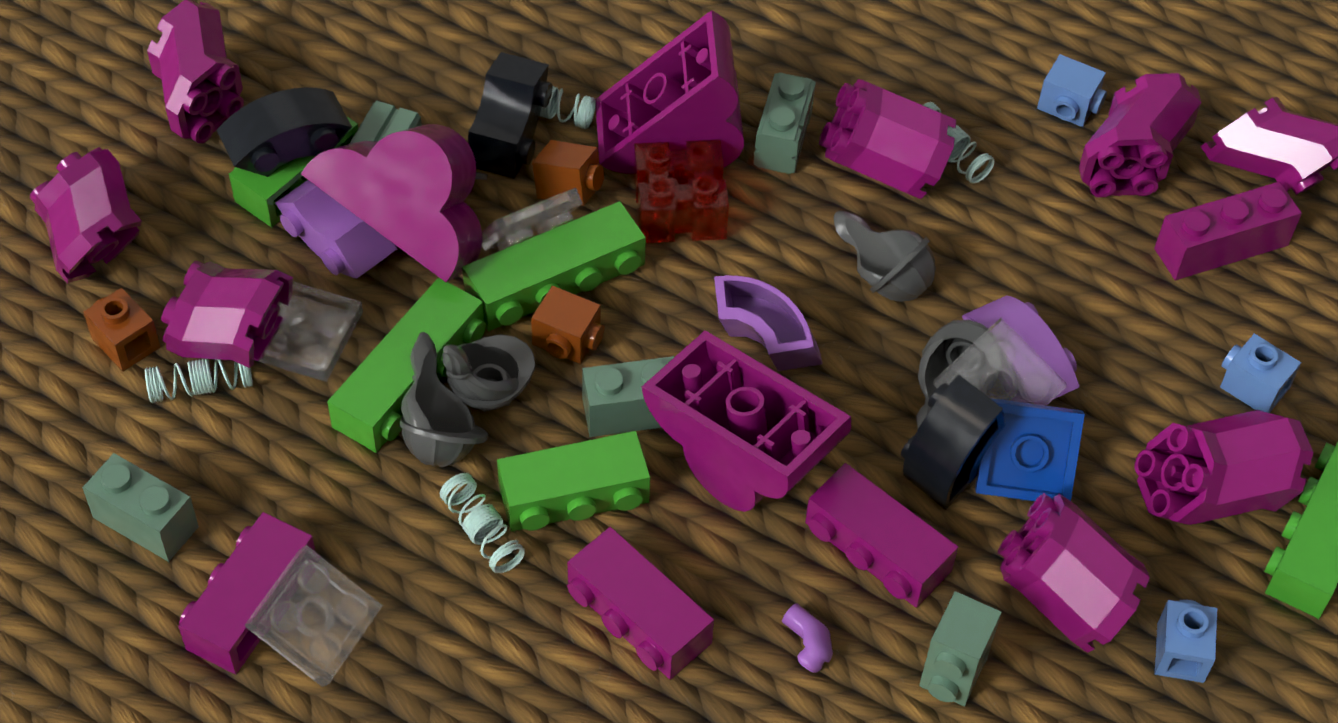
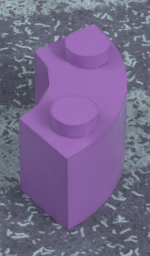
M309 180L275 202L282 213L280 221L285 230L293 237L299 235L307 246L322 259L326 268L334 275L342 273L352 278H358L397 250L394 243Z
M731 275L714 277L718 317L730 337H748L762 343L778 371L822 364L817 342L803 314L789 297L770 284L750 277Z
M1006 295L962 315L963 320H971L983 324L994 333L1001 344L1002 361L998 378L1003 384L1010 401L1043 405L1079 388L1075 375L1077 364L1073 354L1067 348H1062L1054 333L1030 302L1024 303L1017 298Z

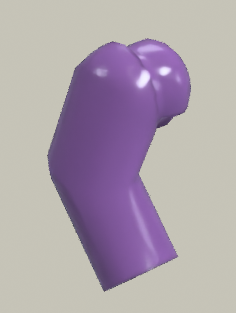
M795 603L785 613L782 623L803 639L805 648L799 652L797 656L798 662L807 670L816 673L822 669L824 662L829 663L833 656L831 635L823 623L799 604Z

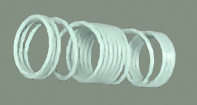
M553 86L549 104L546 108H541L540 117L551 119L557 113L559 121L564 123L574 113L575 126L587 129L595 113V98L587 95L584 96L577 114V106L580 99V94L578 93L572 111L565 120H562L560 118V101L563 89L561 88L559 91L558 87Z
M933 102L923 104V106L941 113L940 108ZM956 125V129L948 126L947 135L955 138L954 148L948 162H957L958 172L966 174V180L974 184L982 181L994 167V158L989 153L981 154L971 162L966 172L962 171L959 163L974 151L976 142L970 143V136L959 126ZM973 145L972 149L963 156L966 150ZM989 160L986 168L979 175L972 178L974 171Z
M208 359L188 361L192 393L186 384L179 364L175 363L172 397L167 391L159 367H146L145 380L149 400L152 404L159 401L162 402L163 390L170 400L175 398L177 370L186 392L191 397L194 395H204L205 393H215L218 363L227 385L234 390L237 385L239 363L234 361V383L232 387L221 360L215 359L214 386ZM239 364L243 386L245 388L247 386L252 387L251 368Z
M460 473L451 477L442 486L439 493L440 498L448 505V509L451 512L459 514V524L463 527L472 543L481 545V555L484 558L490 559L489 567H491L493 572L504 573L513 569L524 557L525 549L523 546L518 544V540H511L500 546L492 556H487L483 550L484 544L495 541L504 535L508 525L503 524V519L492 504L481 505L485 501V494H478L472 497L463 506L461 511L454 510L451 506L461 504L474 494L477 483L469 473ZM467 484L460 492L456 493L460 487ZM456 485H458V486L452 491L451 495H450L449 497H447V495L449 494V492H450ZM483 497L478 504L465 510L472 501ZM470 512V513L465 517L464 522H462V519H461L462 514H463V513ZM503 527L505 528L499 535H497V536H495L494 538L490 539V538L493 537L495 534H497L498 531H499L501 528H503ZM519 549L518 554L512 560L503 565L496 566L502 557Z

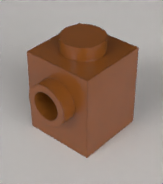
M550 140L532 161L537 199L561 202L567 206H584L603 184L604 169L599 164L598 147Z
M551 286L531 318L532 345L546 350L556 358H566L579 364L582 363L590 349L595 351L598 348L605 331V326L601 324L600 304L555 286Z
M122 287L109 296L97 300L90 308L83 311L91 338L122 371L130 368L161 347L154 321Z

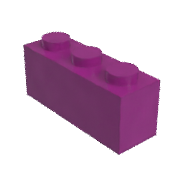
M1279 181L1166 215L1154 249L1176 281L1288 246L1302 213Z
M844 463L808 500L805 523L809 526L811 532L818 539L832 543L846 554L848 560L856 568L870 572L883 582L890 594L898 599H905L915 608L952 572L958 546L847 463Z
M264 512L261 513L253 526L245 527L238 537L236 549L225 563H220L214 568L209 577L207 588L197 601H192L186 606L180 617L178 627L185 649L236 675L317 562L313 536Z
M611 527L606 529L567 562V588L574 600L583 607L589 605L601 616L607 630L616 638L624 637L636 648L638 657L649 669L654 671L659 669L671 680L712 644L714 619Z

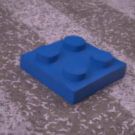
M990 398L1003 408L1005 427L993 440L978 466L975 492L1035 501L1043 493L1051 498L1060 493L1071 501L1084 423V412L1082 410Z

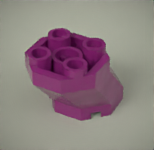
M184 0L161 18L157 30L162 32L161 38L158 43L151 40L147 53L152 74L162 80L165 108L171 131L184 139L205 143L224 121L243 107L244 99L240 96L243 86L239 66L227 59L219 10L205 2L198 4L193 0Z
M1179 73L1144 74L1135 80V88L1126 92L1124 86L1114 93L1108 118L1085 144L1079 165L1081 180L1090 187L1091 194L1095 197L1147 196L1158 189L1159 181L1166 178L1173 158V151L1193 127L1201 105L1198 89L1192 84L1191 87L1187 86L1185 78Z
M858 79L854 85L844 83L836 98L835 104L838 109L832 123H826L819 137V145L826 148L825 157L904 193L922 199L927 193L921 190L925 183L934 186L940 180L952 153L955 138L947 135L948 126L956 129V119L861 79Z
M1272 97L1264 102L1267 107L1259 112L1254 108L1216 133L1212 137L1214 141L1205 142L1200 146L1210 161L1275 178L1277 182L1280 181L1287 192L1293 190L1296 195L1307 191L1321 182L1324 177L1320 172L1330 166L1333 171L1338 168V124L1287 111L1278 97Z
M101 147L90 151L83 157L78 152H73L65 157L56 167L59 171L51 181H46L36 187L29 197L35 204L34 210L46 223L56 271L67 284L85 279L96 272L91 264L97 263L102 259L107 264L115 259L139 235L140 230L137 226H141L142 220L130 207L118 160L108 149L102 150Z
M197 260L194 261L185 275L184 290L179 298L171 297L161 317V321L168 324L163 336L166 350L186 358L233 360L250 368L254 365V360L259 361L263 358L281 326L284 317L279 315V303L289 305L293 293V277L278 270L224 268L211 261L205 264Z
M1255 410L1188 426L1172 423L1147 443L1146 449L1137 455L1134 468L1138 475L1137 483L1148 513L1175 522L1193 525L1260 509L1276 512L1303 492L1306 478L1300 477L1304 464H1311L1314 452L1299 420Z
M1043 493L1031 505L1027 514L1029 519L1019 532L1016 530L1011 531L1002 541L998 549V554L1004 557L1000 569L1004 581L1020 591L1066 637L1088 653L1095 649L1093 640L1098 641L1102 645L1110 642L1134 614L1141 599L1135 596L1133 592L1137 583L1146 588L1150 576L1142 562L1123 549L1074 503L1060 493L1053 498Z

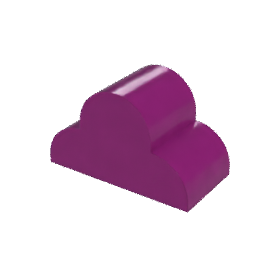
M713 10L595 99L599 164L609 170L619 173L637 174L649 172L667 164L684 172L715 171L734 162L743 151L744 136L737 73L734 68L731 31L726 20Z
M426 124L389 134L378 142L361 141L330 149L315 156L301 173L302 176L445 282L463 274V266L476 261L482 248L481 225L474 211L464 202L475 182L476 161L467 141L449 127L438 124Z
M706 330L641 386L649 411L664 431L683 446L687 464L700 484L718 501L737 511L745 512L751 510L765 496L774 499L784 497L851 431L850 415Z

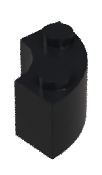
M501 52L486 73L484 91L477 115L468 131V144L475 157L476 169L515 179L522 164L529 165L531 163L536 145L535 140L532 139L541 108L548 106L552 95L553 85L551 82H547L549 64Z
M304 87L275 92L247 104L224 121L217 129V133L234 167L268 177L280 166L294 159L317 156L324 151L334 149L352 126L333 91Z
M959 374L950 385L943 383L933 392L928 401V406L931 407L930 411L916 434L904 445L900 454L905 459L903 476L945 510L977 476L978 466L985 452L1005 427L1003 408Z

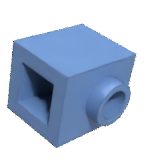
M1059 54L1044 79L1037 109L1083 127L1091 112L1098 114L1103 106L1107 91L1101 88L1106 72Z
M1254 333L1243 347L1237 344L1234 345L1225 357L1221 367L1227 371L1220 388L1253 409L1270 413L1290 389L1301 362Z
M1167 600L1157 623L1155 675L1200 683L1205 682L1216 658L1217 608L1203 606L1193 600Z

